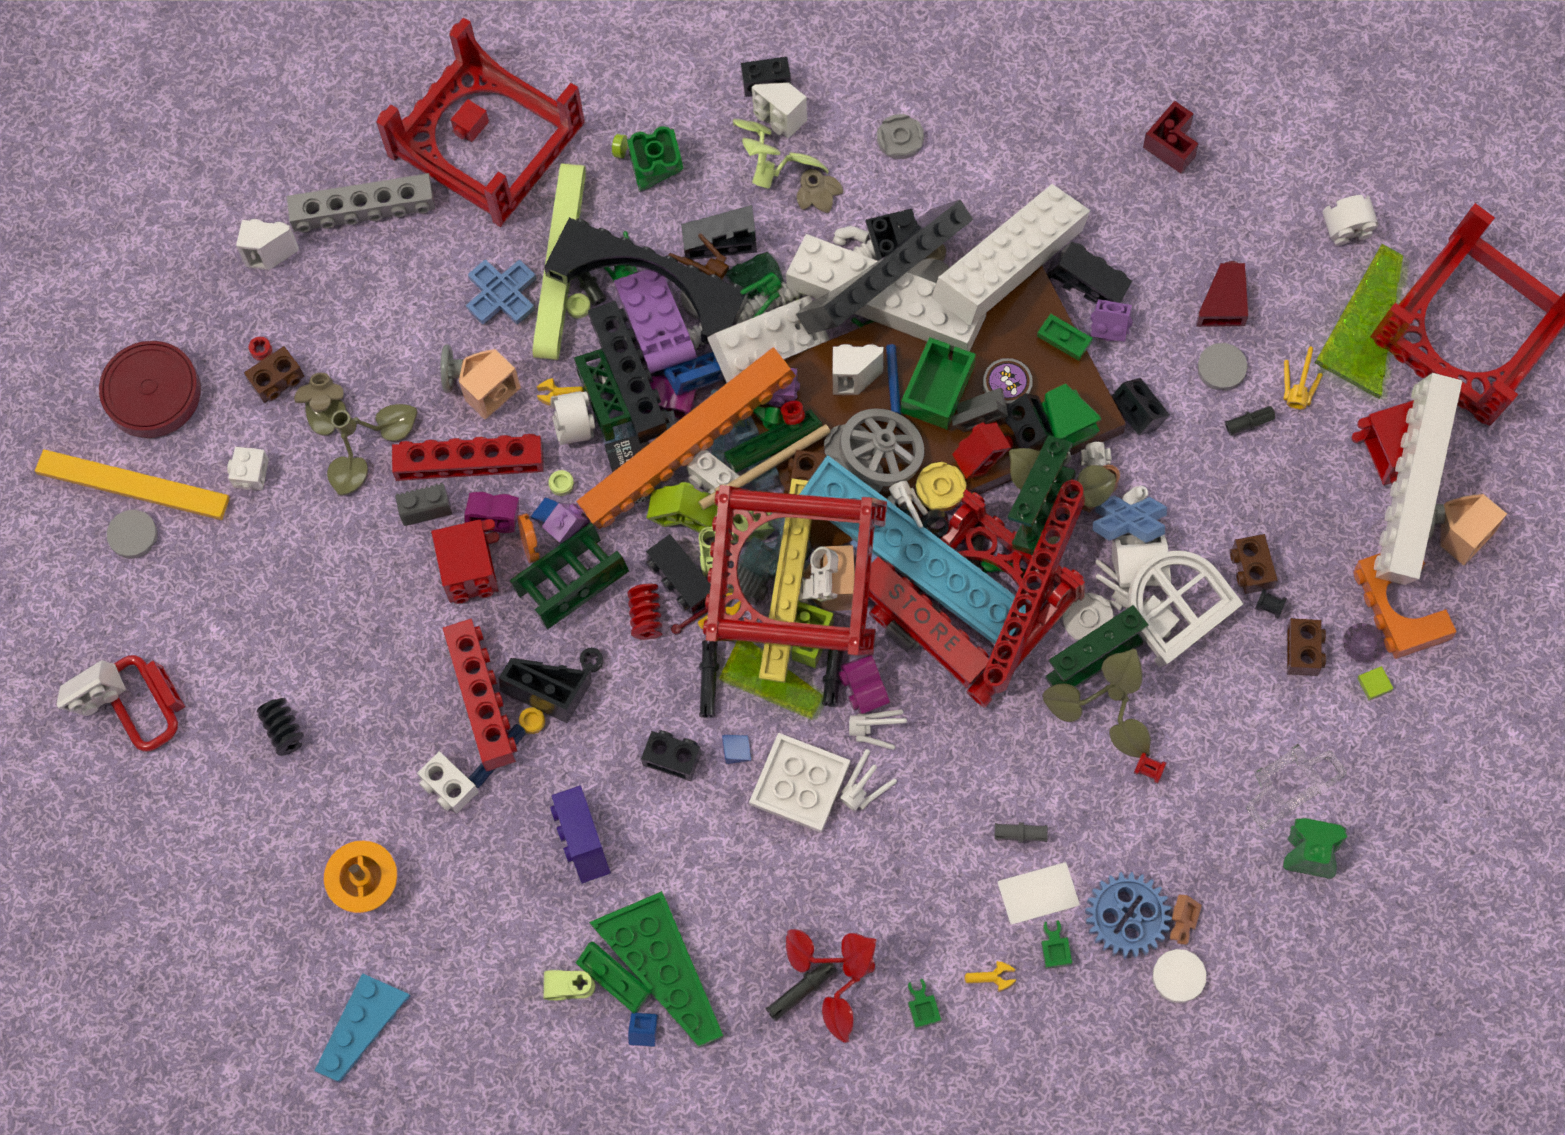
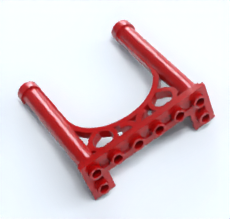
M965 490L961 499L962 506L952 516L947 533L938 538L954 550L966 538L968 550L959 551L960 555L967 560H980L995 565L1006 572L1019 587L1022 582V576H1024L1023 571L1020 569V562L1024 561L1029 565L1032 555L1012 549V541L1017 532L1013 531L1011 533L1005 528V524L1000 518L988 515L986 513V504H984L985 500L976 492L972 494ZM976 535H984L987 539H990L992 546L986 551H975L971 540ZM998 542L1010 550L1012 554L1002 555L998 553L997 556H994L997 551ZM1043 559L1038 563V566L1047 567L1050 562ZM1058 565L1043 602L1046 604L1039 611L1017 667L1069 607L1078 600L1082 601L1085 597L1084 578L1076 570L1072 569L1070 571L1068 568H1062ZM913 584V589L917 593L922 591L920 588ZM875 605L869 612L870 616L885 629L893 621L878 605ZM1025 605V613H1028L1032 607ZM1020 629L1015 636L1020 635L1022 629ZM1005 651L1001 653L1000 659H1009L1012 656V652ZM983 672L967 689L966 693L977 704L986 708L992 701L991 697L995 693L987 688ZM999 674L993 675L990 682L998 683L1002 680L1003 676Z

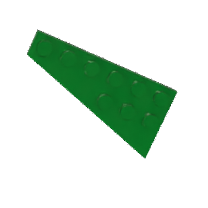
M662 891L589 922L640 982L652 991L651 994L699 1048L724 1038Z

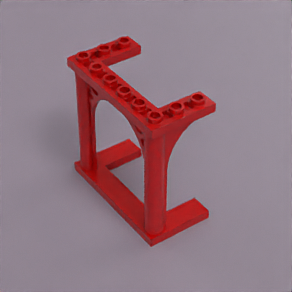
M463 17L459 23L452 26L449 33L456 58L454 62L444 69L442 76L429 87L428 93L424 98L417 101L414 110L408 117L401 119L398 108L390 104L386 110H383L378 115L376 124L389 158L396 161L399 157L423 173H429L431 178L490 214L493 223L501 227L584 125L585 119L579 88L570 82L556 101L494 61L475 40L471 21ZM466 75H471L474 78V83L469 88L462 84V80ZM479 77L482 78V82L487 84L481 86ZM458 86L459 90L456 93H452ZM479 92L501 94L558 129L510 188L507 177L499 171L487 186H484L448 163L439 152L435 136L438 121L444 111L456 100ZM431 121V124L428 127H425L427 122ZM418 133H428L430 135L423 142L413 140ZM432 147L431 152H428L426 148Z
M1475 203L1448 238L1449 242L1402 301L1399 304L1394 303L1370 337L1377 346L1391 352L1397 361L1411 367L1420 378L1424 379L1432 373L1460 380L1458 377H1463L1466 383L1462 381L1457 406L1467 409L1480 423L1491 426L1518 396L1515 390L1565 327V292L1561 296L1557 295L1480 238L1495 217ZM1467 254L1547 313L1506 364L1487 372H1469L1447 363L1433 349L1425 330V315L1431 299ZM1414 319L1418 322V327L1412 325ZM1413 332L1417 333L1421 339L1418 343H1411L1404 338V335ZM1420 347L1424 348V349L1427 351V354L1424 353V352H1423L1422 350H1420L1419 348H1420ZM1489 377L1496 379V381L1492 382L1491 385L1489 380L1487 379ZM1473 379L1481 381L1484 387L1483 394H1479L1472 389Z
M720 485L719 490L715 493V505L718 506L717 516H714L712 523L715 541L710 546V556L713 558L712 568H709L708 583H711L710 594H707L705 600V607L708 609V619L704 621L703 634L706 635V641L737 640L848 651L850 655H874L876 629L866 628L874 530L875 526L885 527L887 501L871 497H862V500L750 491L748 489ZM749 511H754L753 515L760 513V519L758 521H754V518L751 515V513H749ZM741 514L747 519L748 528L746 531H740L734 525V517ZM779 518L859 523L850 628L778 621L764 616L753 608L745 598L738 579L740 552L749 536L761 525ZM732 532L738 535V543L735 545L731 543L734 540ZM729 561L734 562L732 568H729ZM729 584L733 585V594L726 596V594L729 592V588H727V586ZM733 599L740 600V610L734 615H728L726 613L727 604ZM746 611L751 613V620L744 617V621L739 620Z

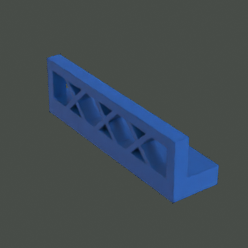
M714 352L664 369V374L677 396L725 379L718 361L716 362ZM696 365H704L702 367L694 369ZM682 372V374L677 375L675 378L673 373Z

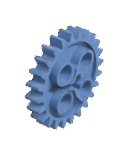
M1122 872L1119 873L1118 880H1115L1110 875L1108 877L1109 884L1107 885L1101 880L1099 882L1101 891L1093 888L1092 894L1096 898H1088L1087 903L1093 906L1085 909V913L1092 916L1085 921V924L1093 925L1088 933L1089 935L1097 933L1098 936L1095 939V944L1103 941L1105 943L1103 951H1106L1109 947L1113 948L1112 956H1115L1118 951H1122L1123 959H1126L1128 952H1132L1133 957L1137 958L1139 950L1146 956L1149 953L1148 946L1154 950L1157 949L1158 945L1155 940L1159 942L1164 941L1165 937L1161 932H1169L1170 928L1164 923H1169L1172 920V917L1165 915V913L1171 910V906H1163L1168 897H1159L1162 888H1151L1154 880H1150L1147 884L1144 883L1143 874L1138 880L1134 879L1133 872H1130L1128 879L1124 878ZM1120 892H1127L1131 896V901L1122 902L1118 898V894ZM1141 896L1142 901L1135 908L1132 917H1129L1120 932L1115 934L1114 930L1122 921L1124 914L1130 910L1135 900ZM1143 907L1150 908L1153 911V916L1150 918L1143 917L1140 909ZM1105 913H1112L1116 916L1117 921L1115 923H1107L1103 919V915ZM1133 928L1138 932L1139 937L1130 939L1126 936L1125 930Z

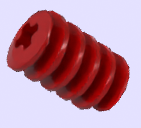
M640 584L629 589L627 592L630 599L628 605L631 608L629 615L632 618L630 620V626L632 627L631 636L636 639H655L663 635V633L656 631L662 628L661 622H655V620L661 618V613L654 612L661 608L659 603H653V601L660 598L659 594L652 593L659 589L657 584Z

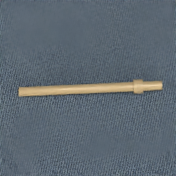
M826 424L726 484V486L741 488L795 455L796 450L802 451L831 433L830 429ZM719 486L714 489L715 492L698 501L703 510L715 504V493L719 490Z

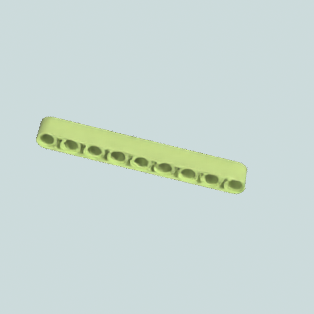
M560 164L545 264L569 217L575 220L580 218L586 177L585 165ZM545 269L533 341V358L558 360L570 283L566 285L547 277Z

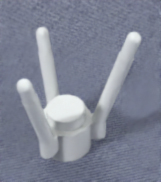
M907 481L895 483L889 488L891 496L888 497V501L895 506L898 504L899 507L906 503L917 526L922 528L923 524L912 501H914L923 516L928 511L916 496L914 489L910 488Z
M1096 560V564L1119 583L1116 573L1100 560ZM1097 574L1096 578L1115 590L1112 595L1115 601L1105 599L1109 602L1110 606L1118 610L1122 606L1126 609L1129 608V588H1120L1119 584L1116 585L1107 578Z
M901 709L871 714H858L857 716L850 715L849 735L856 736L857 742H867L894 750L895 745L867 737L866 734H871V725L906 723L907 719H876L903 714Z
M868 749L865 750L847 785L841 791L842 796L840 800L853 811H856L858 808L863 810L868 803L897 783L896 779H892L870 796L864 798L867 793L862 787L872 776L877 766L873 765L858 784H854L870 753Z

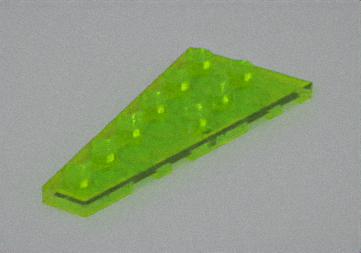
M1381 244L1314 362L1378 399L1382 396L1383 378L1386 372L1385 365L1389 351L1377 346L1370 336L1397 300L1396 293L1403 261L1402 254L1384 244Z

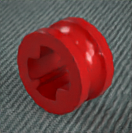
M259 336L250 341L248 348L254 359L262 361L272 354V346L267 338ZM264 345L265 350L263 352L259 350L257 353L256 347Z
M796 400L789 401L781 407V413L786 424L795 425L804 420L805 412L801 402Z

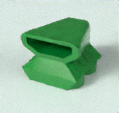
M661 126L654 130L653 133L636 132L630 138H627L629 155L639 192L670 178L684 169L673 128Z
M1063 384L1045 394L1042 405L1048 415L1053 437L1072 442V447L1093 438L1100 431L1096 423L1102 420L1101 417L1080 397L1077 390H1072L1067 384Z
M1308 818L1295 819L1294 825L1290 829V835L1287 838L1295 848L1285 856L1283 861L1284 869L1327 879L1334 878L1337 871L1335 852L1341 848L1347 839L1346 828L1342 827V825Z

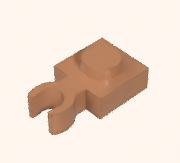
M1179 894L1173 910L1172 920L1176 924L1171 931L1170 939L1178 940L1177 944H1188L1189 930H1195L1202 906L1188 895Z

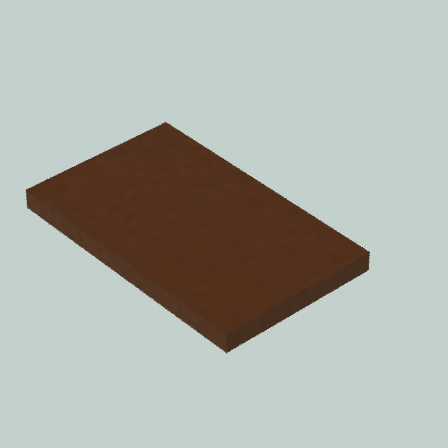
M1040 266L986 312L983 324L969 351L976 354L975 367L960 402L985 393L983 389V376L986 369L993 362L1003 358L1018 360L1029 368L1032 375V390L1030 394L1037 395L1041 403L1044 401L1047 392L1067 384L1072 390H1077L1080 397L1101 417L1102 420L1096 423L1100 431L1093 438L1072 447L1069 452L1071 455L1081 452V450H1085L1086 445L1089 443H1102L1123 434L1126 423L1087 350L1078 361L1037 337V332L1050 314L1074 327L1043 266ZM872 322L788 357L784 361L790 368L797 369V381L800 383V390L796 393L797 398L795 400L802 403L804 412L811 409L822 422V425L826 424L830 431L835 426L845 425L852 416L864 410L886 409L891 411L886 346L890 344L896 345L901 405V400L927 341L881 323ZM843 344L853 347H864L865 345L883 347V373L858 395H833V347H839ZM950 350V356L948 360L952 361L953 351ZM760 404L758 407L767 408L773 406L770 404ZM1025 410L1022 413V419L1025 415ZM754 412L747 418L756 436L768 431L764 427L763 421ZM901 413L903 417L916 427L924 444L922 463L916 474L907 481L910 488L914 489L916 496L917 478L923 468L928 465L944 462L947 465H954L961 471L952 454L959 447V443L969 437L972 430L962 432L953 426L952 420L946 430ZM1005 417L991 422H997L1004 436L1011 438L1012 449L1019 448L1015 442V434L1007 425ZM875 421L881 429H886L888 422ZM865 423L860 424L869 433H873ZM895 426L893 430L894 435H906ZM1035 431L1032 434V440L1035 437ZM827 435L802 451L825 454L824 442ZM911 443L898 444L911 455L914 454ZM1009 451L985 475L969 479L965 478L966 490L972 494L973 492L982 494L1012 481ZM775 453V454H773V455L767 457V459L771 458L772 456L776 455L777 453ZM894 453L899 472H901L910 464ZM790 458L772 468L783 493L786 481L791 480L792 473H788ZM881 458L879 464L883 468V473L891 474L886 458ZM803 465L801 467L804 471H809L813 468L810 465ZM883 486L879 492L887 500L891 496L889 490L891 486ZM912 501V504L919 518L923 517V514L921 513L919 508L916 506L914 501ZM924 506L928 512L931 511L929 508ZM812 519L808 541L812 546L811 553L819 547L849 546L850 542L853 541L849 535L830 521Z

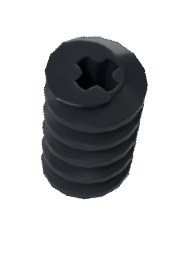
M286 698L270 700L257 709L260 721H263L262 725L267 730V735L271 738V743L273 747H276L275 752L279 756L288 755L298 750L302 746V743L299 741L304 737L303 732L295 733L300 728L299 724H291L296 719L295 716H286L291 711L289 706L282 707L287 702Z

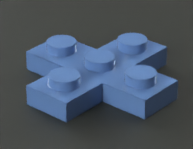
M486 259L468 274V278L482 292L466 305V308L482 325L500 310L518 325L535 310L534 305L521 292L537 279L536 274L520 259L503 274L499 273Z
M1113 495L1106 502L1095 507V512L1103 516V518L1093 521V531L1109 541L1128 532L1145 543L1165 534V525L1157 520L1167 516V507L1151 497L1130 505Z

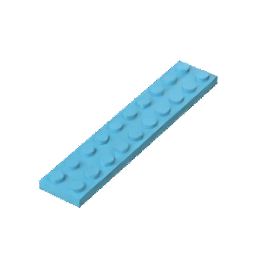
M827 455L799 495L862 500V497H871L887 501L885 527L875 526L872 553L883 561L890 563L898 573L906 577L910 582L985 638L996 644L1015 595L926 528H919L914 519ZM830 521L858 542L859 523ZM1025 605L1019 609V612L1025 613ZM1016 628L1012 629L1009 635L1012 636Z

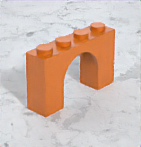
M1381 553L1358 560L1353 571L1355 581L1358 585H1362L1365 591V603L1368 607H1372L1375 614V625L1378 630L1383 631L1385 647L1389 653L1393 654L1395 659L1452 640L1457 631L1446 609L1421 618L1412 619L1399 615L1391 608L1387 600L1386 590L1387 586L1392 582L1375 578L1377 570H1374V563L1376 557Z

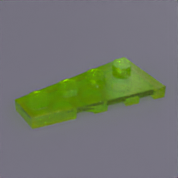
M737 641L719 680L813 720L823 695L789 669H787L785 683L759 679L763 650L753 642Z

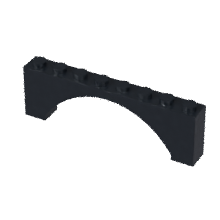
M961 199L930 209L916 220L917 225L914 230L891 252L851 280L810 302L797 312L796 316L808 335L838 327L969 224L973 218Z
M569 217L544 266L547 277L569 285L572 279L584 273L610 266H634L656 272L673 282L690 300L701 323V342L710 345L707 339L709 336L737 324L748 301V294L742 295L740 291L744 288L738 284L733 283L730 285L714 274L706 275L695 266L682 265L671 256L663 257L656 254L649 247L643 246L642 248L635 245L628 238L615 237L604 228L596 229L582 219L575 220Z

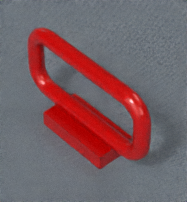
M128 655L114 663L118 673L130 665H135L138 668L167 720V729L151 741L145 742L138 733L120 698L118 697V699L110 703L133 745L143 752H151L175 736L178 730V721L173 711L178 712L185 708V705L162 665L154 660L147 664L143 658L137 655Z

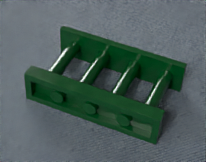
M1048 435L1008 515V520L1021 523L1012 541V549L1033 555L1061 486L1068 480H1074L1076 476L1074 469L1062 466L1072 447V442Z
M592 523L579 530L576 534L509 580L519 598L528 593L539 605L534 610L547 630L629 572L623 557L618 551L608 556L597 544L601 539ZM588 549L600 561L599 564L589 571L577 559L578 556ZM567 564L580 576L569 585L557 574V571ZM547 578L559 590L557 594L548 600L536 588Z
M1134 605L1130 606L1050 658L1049 663L1054 670L1045 676L1046 681L1050 686L1069 684L1077 688L1100 673L1103 662L1109 656L1137 649L1143 645L1144 641L1138 633L1147 628L1149 624Z

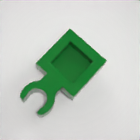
M1056 920L1057 930L1050 931L1047 928V922L1043 925L1044 934L1048 937V940L1041 941L1045 969L1072 965L1068 937L1060 938L1059 936L1061 931L1059 920Z
M920 979L922 988L919 991L913 990L911 982L908 983L909 993L915 999L908 1002L915 1029L941 1022L934 995L927 997L925 995L926 984L923 979Z

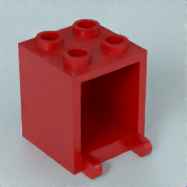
M1414 400L1371 413L1367 417L1359 419L1357 426L1362 430L1352 434L1351 440L1354 443L1364 441L1383 486L1397 481L1396 463L1403 454L1404 448L1401 447V440L1404 433L1408 431L1409 423H1406V417L1409 409L1413 408Z
M479 519L431 531L442 586L450 603L462 604L467 602L469 598L477 596L479 598H487L495 592H499L489 544L497 543L500 540V536L497 532L485 533L495 528V522L492 519L484 521Z

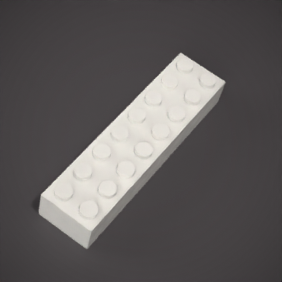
M1051 184L939 276L932 298L971 326L1082 232L1090 210Z
M806 234L786 272L787 288L818 299L851 280L877 261ZM908 272L855 313L925 341H928L929 337L945 342L950 344L951 351L954 350V347L970 351L986 317L985 313L970 326L932 298L936 283Z
M1432 373L1413 387L1411 398L1414 399L1413 408L1409 409L1406 417V423H1409L1407 433H1404L1401 440V447L1404 449L1402 457H1399L1396 463L1395 471L1398 472L1397 481L1393 482L1390 490V496L1393 499L1391 506H1388L1385 513V521L1388 522L1386 531L1383 530L1380 536L1379 545L1382 546V550L1374 563V570H1377L1375 578L1403 585L1420 579L1462 380Z

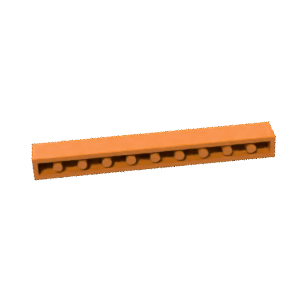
M774 347L771 348L576 502L597 528L601 529L602 527L610 526L615 521L616 516L622 512L629 511L635 505L634 502L639 498L651 494L657 484L661 481L669 480L674 475V471L680 466L688 465L694 459L693 456L701 450L705 451L710 448L716 438L729 433L733 429V425L739 420L747 419L757 406L769 402L773 394L780 388L788 387L796 375Z

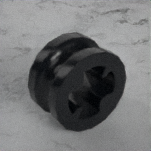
M593 647L587 648L580 655V663L582 668L591 669V673L597 672L603 665V657L598 649ZM589 655L592 658L597 656L598 658H595L597 663L594 665L591 662L586 664L585 662H588L586 657Z

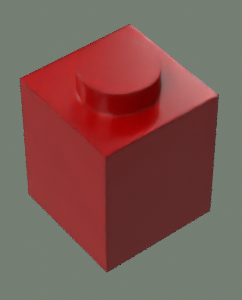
M469 99L450 119L454 134L462 140L466 138L470 142H473L489 123L487 111Z

